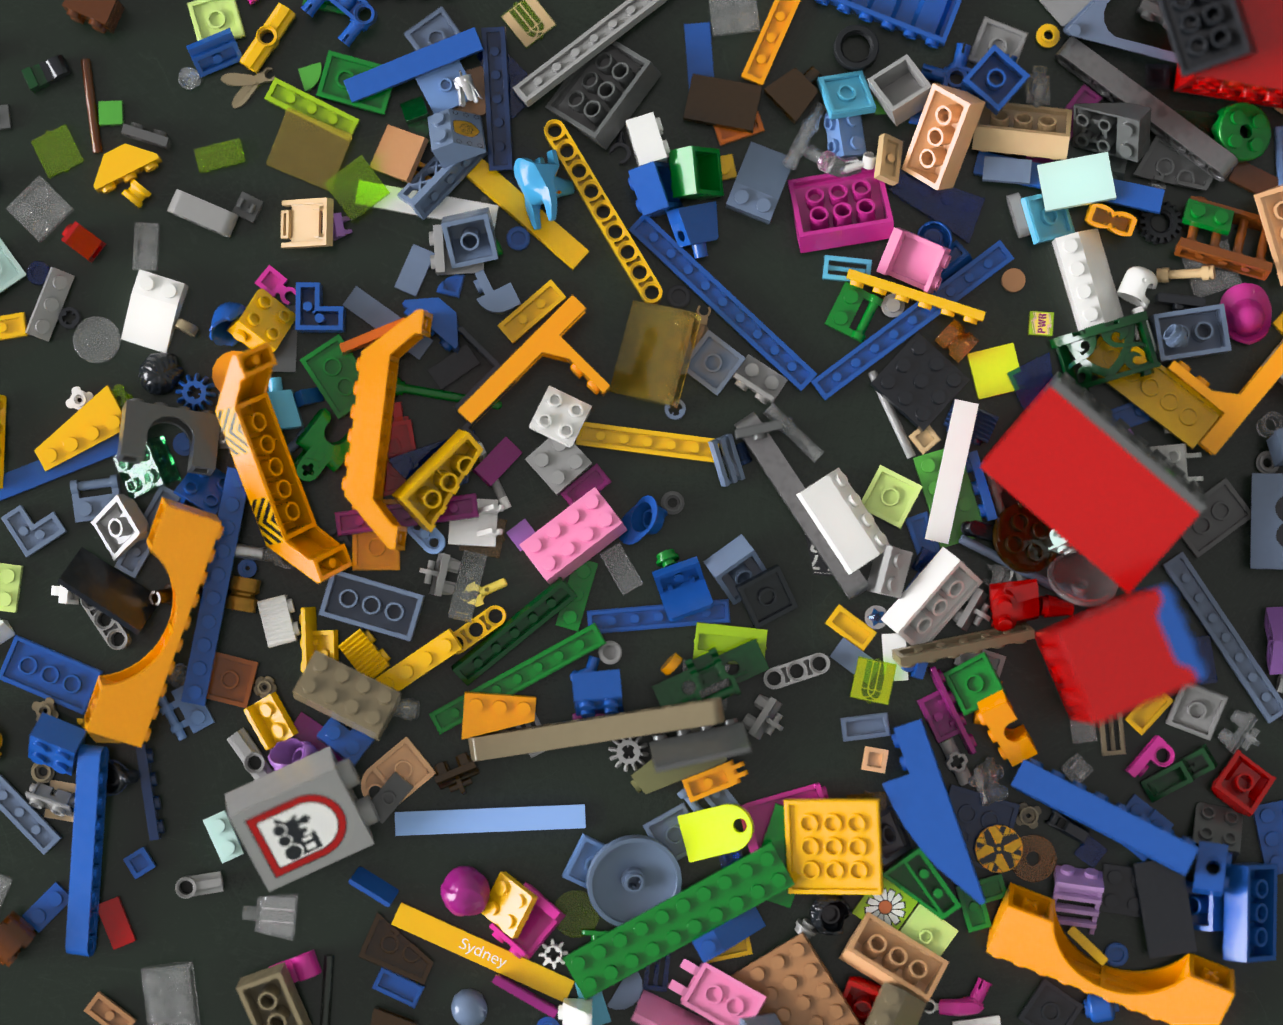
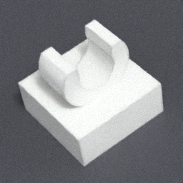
M61 585L52 586L51 595L59 596L58 603L79 605L78 596Z

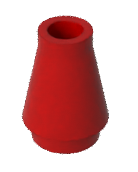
M1048 594L1040 596V615H1043L1044 618L1072 616L1074 613V602Z

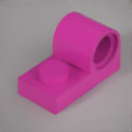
M1155 735L1124 771L1135 778L1137 775L1141 777L1149 768L1147 763L1149 761L1156 766H1169L1175 759L1174 750L1159 735ZM1163 748L1167 751V758L1160 762L1156 754L1158 750Z
M314 949L269 966L272 967L285 962L294 983L309 979L322 972Z

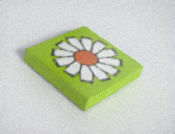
M883 877V895H863L853 909V914L862 920L865 914L870 912L899 930L918 902Z

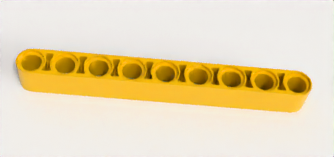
M557 119L548 121L544 127V134L552 150H556L558 160L573 182V185L642 300L648 305L658 304L662 299L663 290L565 125ZM553 126H557L562 130L561 134L557 137H552L548 133L549 129ZM563 147H571L574 150L573 155L570 157L562 156L560 151ZM578 166L586 170L585 175L580 178L575 177L572 173L574 168ZM588 187H595L598 190V194L593 198H589L585 195V190ZM600 207H607L610 210V214L606 218H601L597 215V210ZM613 227H618L622 230V235L619 238H612L609 235V230ZM625 247L632 248L635 252L634 256L629 259L624 258L621 255L622 249ZM638 267L644 268L647 272L646 276L642 279H637L633 275V271ZM648 288H656L659 292L658 297L655 299L647 298L645 292Z

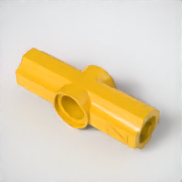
M278 3L265 24L257 30L255 39L239 62L251 71L258 73L272 50L278 47L281 37L295 18L296 13L285 5ZM266 33L274 35L270 43L262 42V37Z

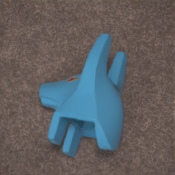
M556 150L547 152L548 163H545L543 157H539L535 161L529 158H518L515 161L514 176L524 194L527 215L534 230L541 229L540 207L542 204L545 206L548 220L554 221L557 216V198L574 194L573 182L556 176L559 169Z

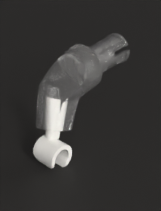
M810 144L809 147L807 146L804 151V157L815 162L820 171L840 178L861 173V167L872 170L876 164V157H874L873 152H865L862 161H859L856 156L840 158L832 151H822L813 144Z

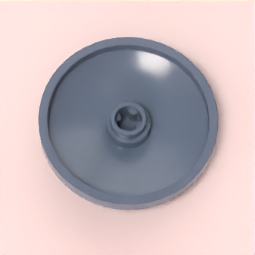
M644 835L623 836L606 844L594 856L586 877L587 893L593 908L604 920L616 926L681 892L682 886L681 870L674 854L662 842Z

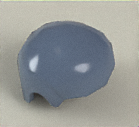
M471 988L460 990L454 995L451 1003L453 1018L460 1025H480L487 1016L488 1007L482 993Z

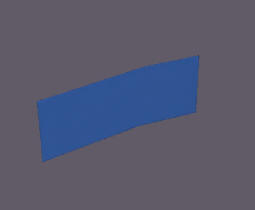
M710 22L684 24L689 89L693 74L714 77Z

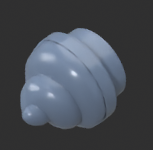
M1172 324L1164 332L1163 339L1169 347H1185L1188 342L1187 331L1181 325Z

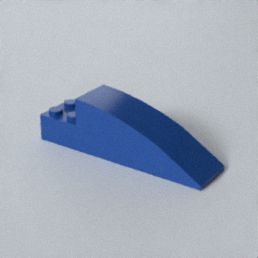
M919 719L893 728L895 732L891 735L895 748L901 749L903 755L899 757L903 771L908 770L909 772L908 775L882 783L893 808L909 834L933 864L978 903H985L986 899L923 720Z

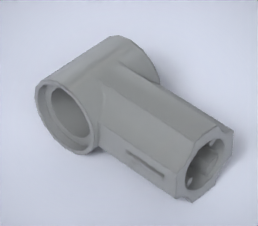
M221 871L183 876L177 881L175 891L179 897L186 899L193 896L223 892L224 882ZM182 881H190L192 883L193 891L191 893H184L181 890Z

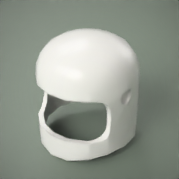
M1141 266L1131 267L1125 273L1117 295L1135 306H1142L1144 310H1147L1150 300L1145 296L1146 289H1156L1158 279L1147 268Z

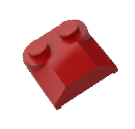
M1037 579L989 584L991 626L1001 632L1013 629L1017 623L1039 618Z
M1238 749L1220 775L1213 780L1211 789L1217 798L1233 810L1250 817L1265 797L1276 777L1270 775Z
M850 976L842 994L860 1023L865 1025L881 985L862 977Z

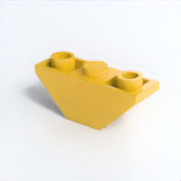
M125 143L103 155L93 186L98 193H109L117 188V184L123 181L129 183L138 177L137 174L157 169L159 167L158 164L163 161L156 153Z

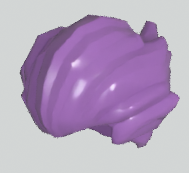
M297 737L277 742L270 751L268 760L274 771L316 753L318 750L311 742L301 741Z

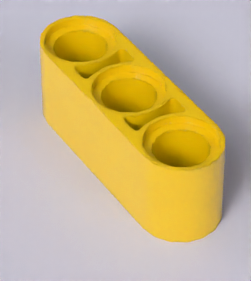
M493 605L453 632L456 637H460L463 640V649L456 654L465 652L504 624L507 619L505 609L498 605ZM494 609L502 612V620L498 623H493L489 618L490 612ZM474 623H479L483 627V632L478 637L470 633V627Z

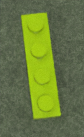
M274 78L264 98L349 142L360 122L359 119L277 78Z

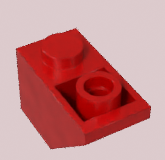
M76 221L73 225L70 223L62 233L64 237L61 241L91 263L106 245Z

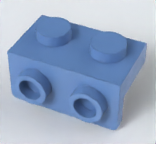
M828 112L824 114V127L827 134V148L830 159L836 160L842 157L863 156L866 152L861 115L830 120Z

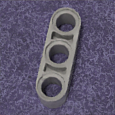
M176 189L167 209L168 212L228 238H230L239 218L233 212Z
M80 598L82 607L108 646L114 650L126 649L131 643V635L127 628L112 618L111 623L108 626H104L101 623V616L104 613ZM119 632L124 635V643L121 646H117L114 643V636Z
M814 653L769 668L763 675V682L768 688L779 689L824 674L830 668V660L823 653ZM820 656L825 660L826 664L822 670H816L813 667L812 663L816 657ZM794 664H799L803 668V674L798 678H794L790 674V668ZM774 671L779 673L780 682L777 685H770L767 681L768 674Z

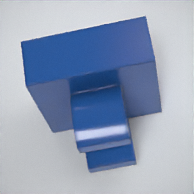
M917 663L913 667H901V669L905 672H910V677L923 679L928 663Z

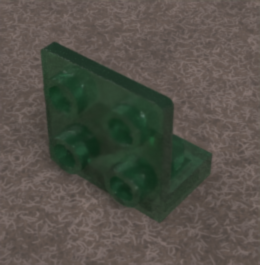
M164 436L147 439L145 458L141 464L116 461L117 455L113 456L129 498L135 499L159 486L174 483L181 479Z

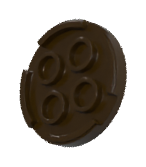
M1021 502L1005 508L998 515L993 527V543L1000 559L1011 569L1020 573H1035L1050 565L1058 554L1049 550V547L1054 546L1050 538L1052 528Z

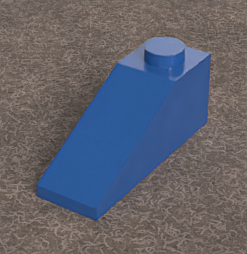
M753 907L694 939L692 943L703 963L756 933L766 925L757 908Z

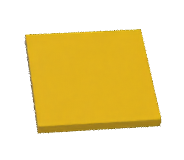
M880 798L784 799L787 870L795 885L788 888V894L883 895Z

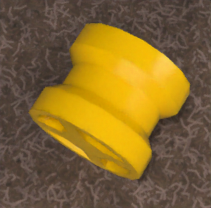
M133 179L130 182L131 186L123 190L122 194L138 208H141L143 205L142 201L145 198H149L151 193Z

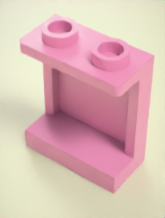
M894 227L876 272L890 275L922 289L925 293H934V290L937 291L941 285L942 278L940 276L943 268L946 269L950 263L951 256L949 254L951 249L903 228Z

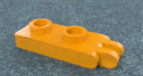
M730 760L683 779L682 782L690 802L741 783L740 778L749 774L747 770L737 772V768L745 765L744 761L734 764L733 760Z

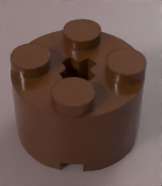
M14 910L0 923V963L2 965L6 964L8 967L21 952L19 948L23 947L25 949L37 934L34 931L35 928Z

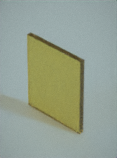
M288 107L266 165L331 192L349 144L353 139V134Z

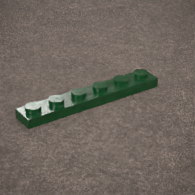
M560 577L451 666L452 670L468 686L577 597L576 593Z

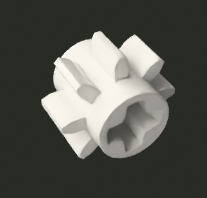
M552 938L550 945L542 944L545 952H540L538 955L545 957L544 966L549 962L552 964L553 969H555L556 963L565 964L562 955H567L568 951L562 950L563 941L558 945L555 944V940ZM551 948H555L556 952H560L555 960L550 955H547Z

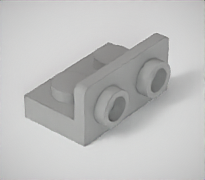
M748 354L745 362L733 376V379L736 380L735 385L744 391L750 389L756 393L754 397L764 404L770 402L773 404L788 379Z

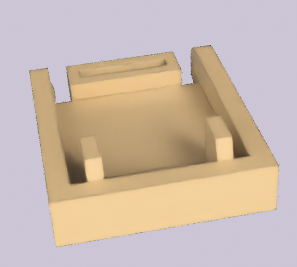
M326 197L282 201V206L292 207V210H281V239H291V242L281 243V248L295 249L333 246L334 199ZM323 212V228L321 233V221Z

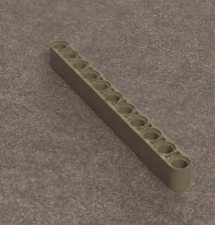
M718 697L486 733L468 738L471 760L482 761L720 724L725 722L722 699Z

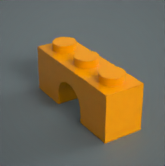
M1003 690L977 702L980 711L977 713V716L983 726L987 724L989 727L987 732L992 742H998L1000 745L998 751L1003 760L1008 759L1013 767L1023 762L1024 759L1027 760L1038 754L1034 741L1024 724L1014 729L1005 728L1009 723L1017 720L1013 706Z

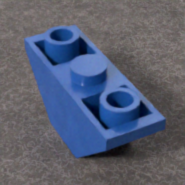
M439 297L404 300L402 305L405 311L403 313L407 317L418 309L433 314L431 337L436 335L441 340L439 344L448 352L451 350L456 353L459 352L458 316L452 308Z

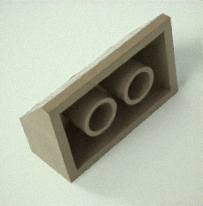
M884 982L881 985L865 1025H918L926 1003L909 992Z

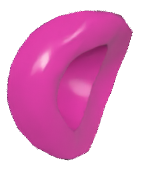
M1241 283L1229 288L1220 300V304L1224 303L1229 337L1237 342L1249 345L1260 341L1268 334L1271 326L1272 307L1268 295L1262 287L1251 283Z

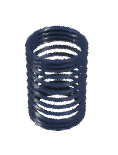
M745 441L735 445L738 450L737 452H739L738 454H740L739 456H741L739 459L742 466L753 461L750 458L747 446H745Z

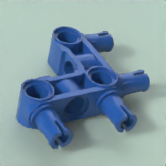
M307 0L301 9L313 18L325 1L328 2V0ZM329 0L350 17L351 22L342 34L338 36V39L348 47L351 46L361 31H367L377 20V12L367 0ZM363 9L371 10V17L367 21L360 19V12Z
M957 43L953 63H950L944 69L923 63L922 74L926 79L940 82L941 85L967 91L961 83H952L950 75L958 74L963 80L972 70L967 66L972 46L966 44L962 53L964 43ZM1012 55L1010 58L1016 62L1018 57ZM920 111L910 117L909 124L918 125L922 112Z

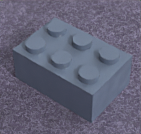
M1224 303L1153 314L1149 317L1151 332L1157 348L1155 353L1160 363L1223 354L1232 350ZM1172 324L1181 325L1186 329L1188 342L1185 347L1172 348L1166 345L1163 335Z

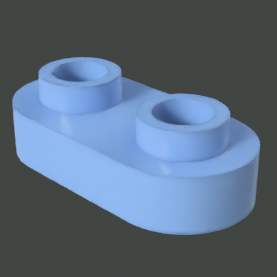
M414 526L407 528L408 534L427 553L435 555L445 549L446 539L436 527H434L431 533L422 528L415 530ZM434 538L438 539L439 542L436 547L430 545V541Z

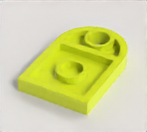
M728 803L677 816L689 863L738 851L750 842L754 832V824L750 814L746 809L737 804ZM737 819L745 820L747 823L745 831L741 832L735 828V821Z

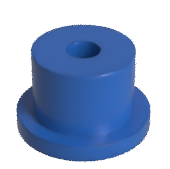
M244 559L238 564V572L242 577L250 578L255 575L257 565L253 560Z

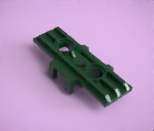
M754 639L721 655H718L714 647L704 655L693 660L690 658L685 661L688 670L657 683L652 688L660 706L718 697L724 700L732 695L737 694L738 696L742 694L738 683L769 670V667L757 640ZM729 661H736L739 664V671L734 675L728 674L725 670V666ZM727 678L730 679L731 686L703 699L701 698L699 691ZM688 680L693 681L696 685L695 692L690 695L682 691V684Z

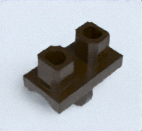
M466 752L455 757L459 766L455 769L450 770L446 761L435 765L436 776L434 779L440 790L449 787L451 793L460 790L462 795L467 794L465 787L473 784L471 777L480 774V771Z

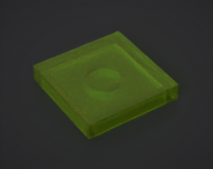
M362 155L324 182V185L352 222L390 194Z

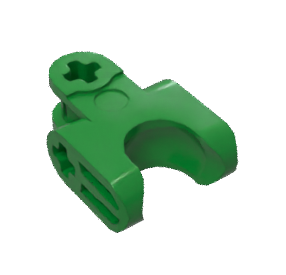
M326 408L320 409L296 440V444L303 450L295 459L294 465L297 475L304 481L316 479L325 466L332 472L336 471L345 461L346 453L350 452L348 432L342 439L336 442H328L325 439V428L331 420V414ZM304 464L309 465L311 468L309 472L304 471L302 468Z

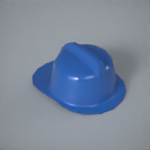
M649 495L643 496L622 518L621 521L627 528V531L619 536V539L624 544L632 545L640 541L645 535L658 533L664 524V518L668 514L667 511L657 505L654 497Z

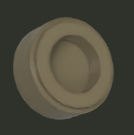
M181 318L177 319L174 324V328L193 337L196 336L199 330L196 325Z

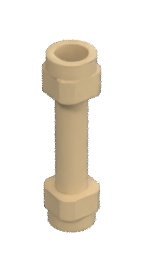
M1202 265L1201 268L1170 270V267L1157 268L1156 277L1158 283H1169L1171 279L1202 278V281L1212 280L1216 278L1215 265Z

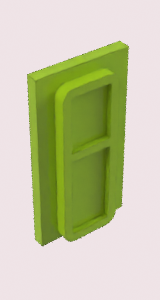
M697 622L693 659L708 653L714 647L718 655H721L754 639L757 640L765 658L768 629ZM736 661L727 662V664L739 665Z

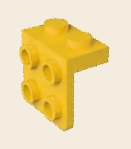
M259 289L242 315L230 324L227 331L237 341L242 342L250 349L269 341L274 352L295 321L296 315L267 291Z

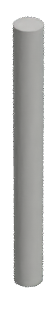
M877 370L868 373L871 382L879 375ZM876 391L907 459L916 456L894 407Z

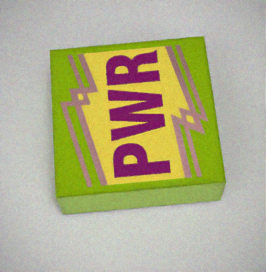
M1030 311L1028 335L1052 337L1054 312Z

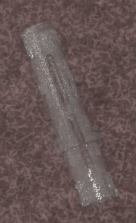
M814 102L806 119L802 120L800 131L782 162L787 168L796 170L812 136L819 130L820 121L827 111L825 105Z
M774 402L763 413L771 421L782 420L783 430H779V432H783L812 462H815L824 453L792 422L793 418L791 416L787 417Z

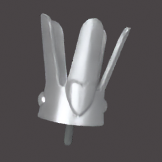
M459 70L460 77L453 80L458 91L459 106L465 107V94L469 101L473 100L474 103H478L477 95L480 99L483 98L474 86L471 74L462 75L461 70Z

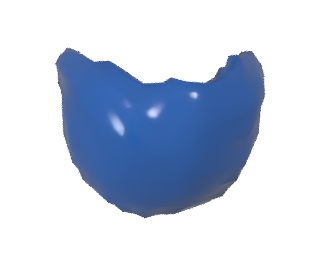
M225 302L217 307L209 329V337L216 345L233 347L239 342L227 329L232 322L242 315L246 306L237 302Z

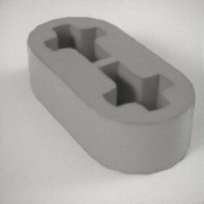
M1019 192L1007 195L1009 211L1018 238L1030 236Z

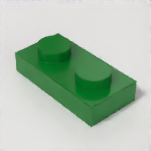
M1188 199L1182 223L1228 236L1234 211Z

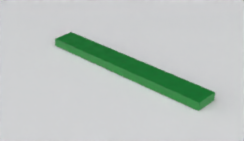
M595 622L469 692L513 695L605 645L607 642ZM465 694L429 713L439 734L463 722Z

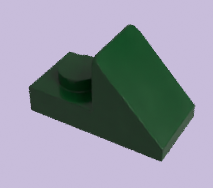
M419 96L400 103L410 132L427 138L429 144L430 135L427 119L429 113L423 97Z

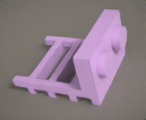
M1055 865L1053 872L1055 886L1052 899L1055 900L1056 911L1092 916V919L1057 915L1060 924L1090 928L1089 934L1094 935L1104 892L1102 871L1094 868H1074L1071 865ZM1057 899L1092 903L1095 905L1094 907L1059 903Z

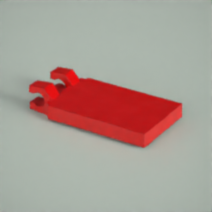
M401 402L394 403L383 496L392 495L420 468L412 420L408 416L404 417Z

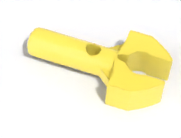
M501 578L483 587L477 586L474 582L466 587L463 595H467L472 591L480 592L476 600L467 603L471 606L479 607L484 605L483 600L486 595L507 587L508 583L505 578Z

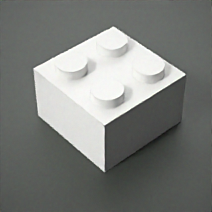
M651 112L626 120V129L638 167L652 161L667 162L670 149L667 140L662 141L661 138L663 127L660 117L655 118L654 113Z

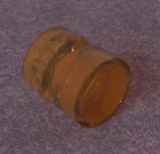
M955 318L934 341L943 349L948 348L949 355L959 363L979 340L971 332L966 333L964 331L965 326Z

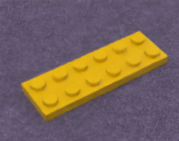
M1119 332L1112 334L1113 341L1124 343L1125 339L1119 340ZM1100 335L1097 339V347L1094 353L1087 359L1100 367L1109 369L1117 360L1123 347H1113L1107 344L1102 335ZM1138 346L1132 347L1131 352L1134 351L1141 354V356H1135L1133 362L1137 365L1146 363L1144 351ZM1124 363V365L1122 366V368H1121L1116 374L1121 373V372H1124V371H1128V370H1131V369L1128 368V367L1126 366V364ZM1163 365L1153 368L1154 373L1140 377V374L1136 373L1106 382L1107 385L1192 450L1222 414L1221 410L1207 399L1201 397V394L1191 389ZM1095 374L1100 379L1104 378V376Z

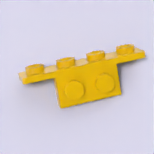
M301 607L299 622L301 625L300 647L302 649L301 672L303 673L315 650L339 661L338 630L317 631L316 607Z

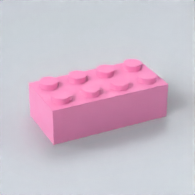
M594 487L519 545L545 580L551 585L560 577L565 579L625 533L627 528Z

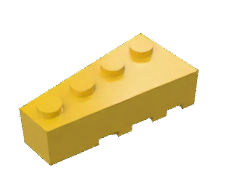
M458 429L392 496L422 529L431 533L436 526L434 524L439 516L443 515L447 508L446 505L453 494H456L460 488L461 481L465 475H468L483 448L469 432Z

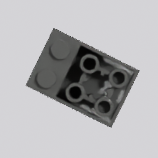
M1133 103L1074 104L1072 146L1097 153L1108 152L1110 156L1138 162L1150 148L1151 108Z

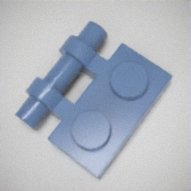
M184 685L171 692L175 701L169 703L165 695L158 700L162 716H166L171 726L169 728L170 731L176 735L179 741L187 738L183 730L184 728L190 726L194 734L215 723L207 705L201 706L181 702ZM178 707L185 717V720L179 722L173 711Z

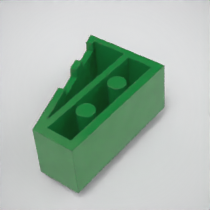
M916 846L883 870L884 878L941 920H944L962 907L919 846Z

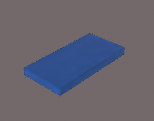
M16 634L1 667L0 680L42 698L51 697L56 704L85 715L98 676L103 675L104 671Z

